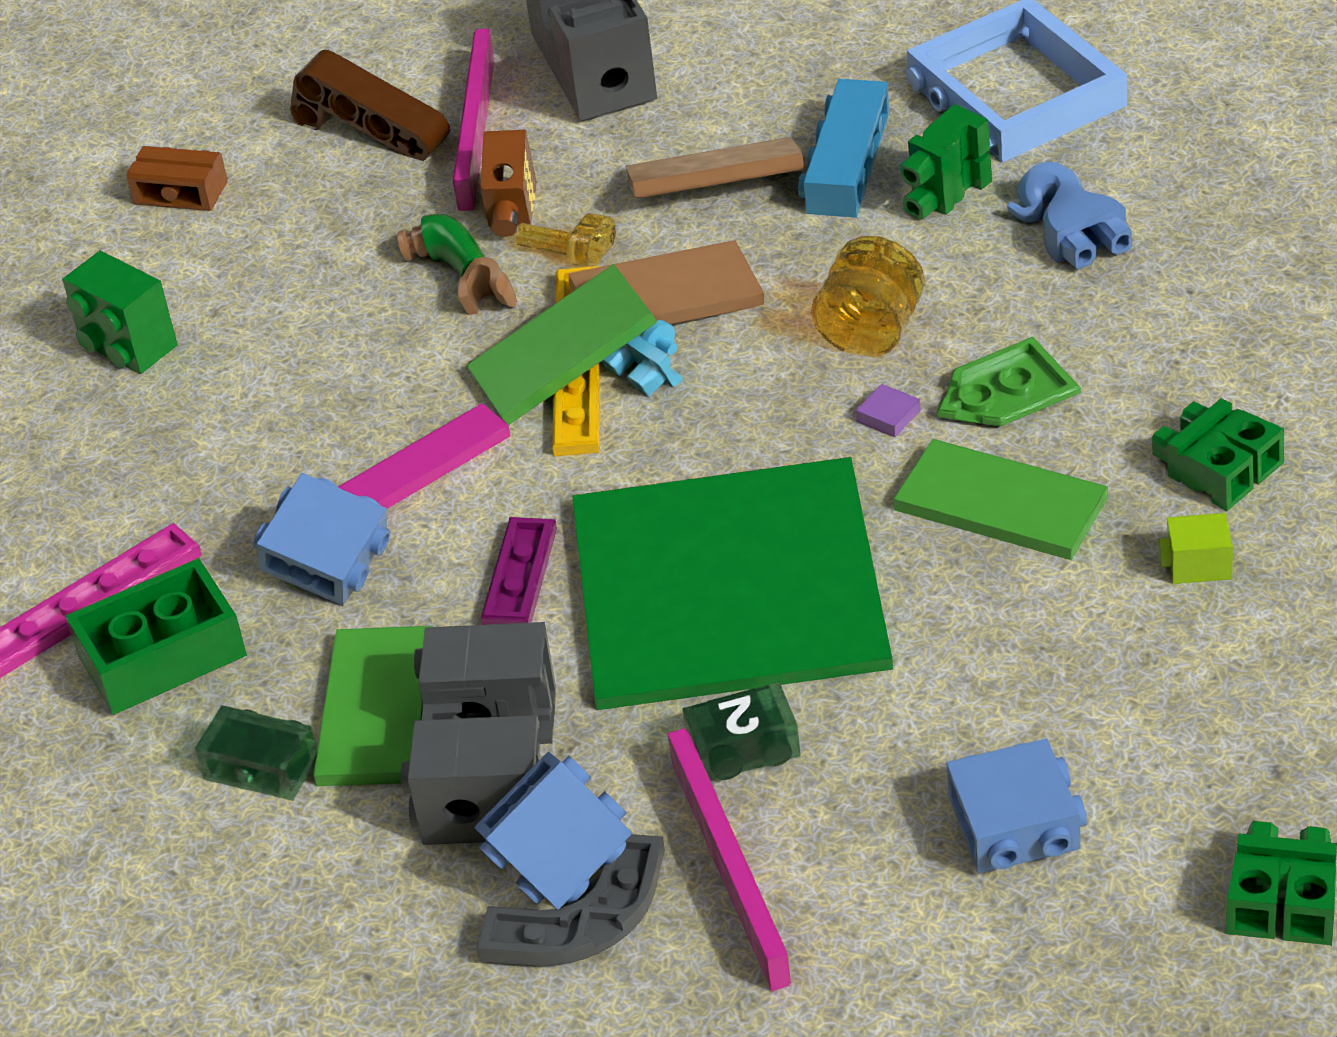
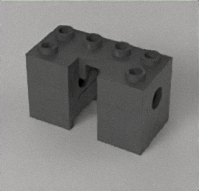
M526 0L531 34L579 121L657 99L648 18L637 0Z
M545 622L425 627L423 648H416L414 652L415 675L419 679L422 696V720L414 721L410 761L402 762L401 765L402 790L404 793H411L409 798L411 827H419L423 845L485 842L486 839L474 827L540 760L539 744L553 743L556 683Z

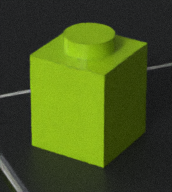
M1226 513L1167 517V537L1158 538L1160 566L1170 567L1173 584L1232 580L1233 544Z

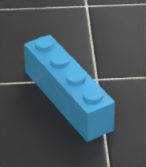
M838 79L833 95H827L825 120H819L817 124L816 146H810L808 151L807 173H801L799 178L798 194L799 198L805 199L806 214L857 218L890 114L888 82Z

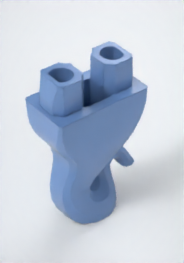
M1045 161L1029 169L1018 184V195L1022 207L1013 202L1007 204L1009 213L1023 222L1033 223L1043 217L1044 243L1047 251L1057 263L1067 260L1077 270L1092 264L1096 259L1097 248L1106 246L1112 253L1118 255L1130 250L1132 247V231L1126 223V208L1114 198L1085 191L1078 176L1071 169L1057 162ZM1049 203L1048 207L1044 212L1045 204Z

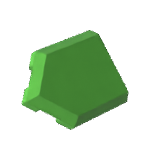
M1032 336L955 368L949 380L947 394L941 400L937 410V417L1001 427L1081 393V387Z

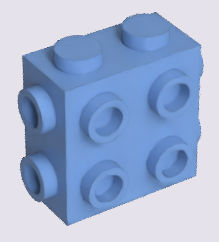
M301 473L292 488L287 486L281 493L276 507L277 512L271 522H264L260 526L254 539V548L257 549L258 570L344 606L352 591L359 592L363 587L369 573L368 565L375 554L381 556L389 543L391 530L387 528V508L381 506L370 497L357 496L342 490L328 479H316Z
M1048 738L1029 743H1020L1012 747L979 755H970L962 759L946 762L948 797L978 874L996 869H1007L1017 864L1046 857H1057L1066 852L1080 849V827L1087 825L1084 803L1080 795H1071L1069 790L1071 780L1066 761L1063 757H1055Z
M549 751L474 828L486 839L479 848L501 869L510 862L522 874L515 883L537 905L546 898L559 910L565 903L570 904L576 901L586 891L589 885L588 879L602 864L609 865L622 854L626 847L625 841L632 832L620 821L627 812L605 791L597 798L585 786L591 779V776L574 759L568 755L561 762Z

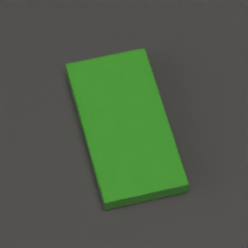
M612 264L470 362L467 367L503 420L510 425L649 329L657 321L615 264Z
M932 439L895 496L894 510L1072 560L1108 499V486Z
M432 626L336 629L314 771L316 786L401 784L402 762L410 761L414 721L422 720L423 712L419 679L416 678L414 669V652L416 648H423L425 627Z

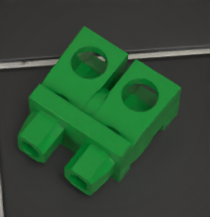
M957 104L952 105L924 130L922 137L916 134L908 140L909 157L899 164L900 176L905 183L912 186V191L902 198L905 212L920 220L927 217L934 210L947 215L954 209V204L964 198L965 191L971 186L982 190L992 182L991 154L987 153L990 150L988 119Z
M1222 398L1209 408L1193 401L1183 409L1180 416V429L1182 431L1177 432L1163 426L1152 436V454L1168 464V477L1179 483L1182 481L1190 489L1195 491L1203 490L1212 495V503L1226 512L1254 489L1253 483L1259 485L1284 463V428L1244 410H1232V403Z
M1252 821L1246 834H1238L1237 852L1227 895L1225 934L1275 939L1278 904L1285 905L1284 941L1332 946L1337 843H1331L1329 830L1323 827L1307 826L1300 831V839L1278 837L1279 828L1272 822Z

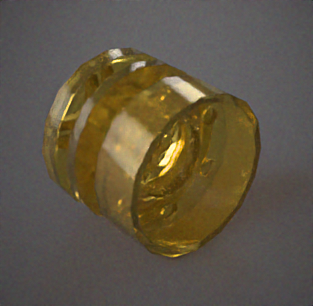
M860 236L848 241L839 250L834 263L829 269L828 276L823 280L813 299L811 314L816 329L827 342L843 352L869 357H878L889 353L899 343L908 325L909 317L914 313L916 305L923 295L926 280L922 266L910 251L897 242L880 236Z

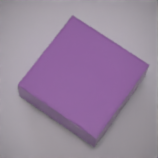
M881 384L856 410L857 422L896 437L921 411L920 399Z

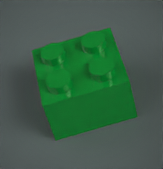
M101 250L62 278L67 295L66 304L72 312L77 329L76 338L86 351H97L108 357L115 366L119 368L127 367L142 374L178 346L161 280Z

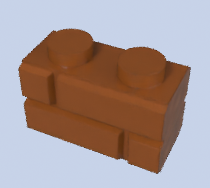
M142 146L136 156V161H133L127 172V181L134 204L212 211L228 180L220 152L171 147Z

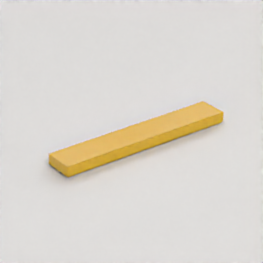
M599 266L556 270L555 304L572 293L569 286V273ZM600 362L554 394L552 446L554 456L600 453Z

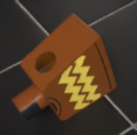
M526 130L484 131L480 185L488 226L491 227L496 235L508 237L516 233L517 226H530L532 221L537 181ZM504 166H509L512 168L513 174L510 179L503 181Z

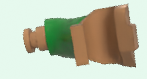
M445 214L424 215L421 218V225L413 227L412 233H408L405 229L398 232L399 247L406 261L414 260L417 253L420 257L430 255L433 261L442 260L459 273L461 279L458 285V299L468 315L478 314L479 301L492 294H495L500 303L515 308L517 299L507 275L502 272L496 261L485 257L473 236L462 223L453 217Z

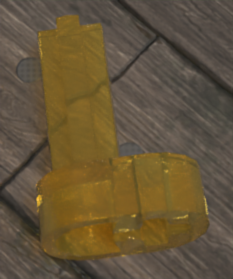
M587 213L572 233L521 223L518 227L519 235L516 238V244L527 248L567 255L569 262L573 265L593 267L597 266L613 246L616 236V225L610 216Z

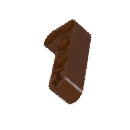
M330 50L319 51L294 77L290 111L293 119L300 126L307 124L316 127L314 130H318L333 115L400 154L420 161L426 160L450 133V125L439 111Z

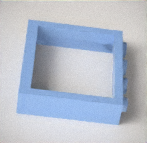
M1020 0L907 50L908 68L905 74L908 76V82L912 84L913 91H920L930 100L933 108L938 112H946L952 105L957 104L988 119L989 152L1002 163L1127 106V74L1035 0ZM1023 37L1081 86L1004 120L948 73L947 70Z

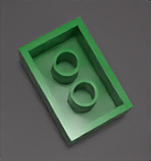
M200 558L65 615L77 655L112 715L247 656L237 616Z

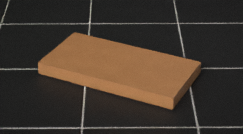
M791 137L625 166L628 182L634 196L642 198L802 170L804 162L802 152Z
M736 240L615 264L651 311L656 321L665 320L669 324H676L764 305V292ZM611 265L569 273L571 291H575Z

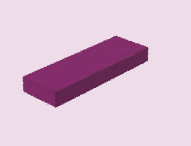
M509 517L480 618L482 625L532 622L557 531L556 519Z

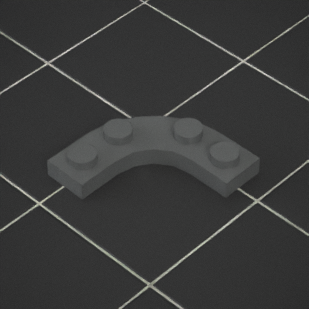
M631 834L625 841L626 847L622 854L611 864L603 866L602 873L594 889L580 901L559 910H531L488 906L476 947L479 961L530 966L562 965L592 957L621 941L640 923L652 903L665 852L663 837Z

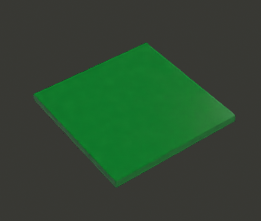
M851 457L572 495L597 710L893 670V658Z

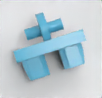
M657 320L656 324L641 333L640 336L638 335L601 361L606 369L618 377H621L634 361L638 363L627 378L632 386L648 397L664 381L674 387L683 380L679 373L670 368L671 359L668 355H673L677 351L678 346L674 342V327L665 320Z

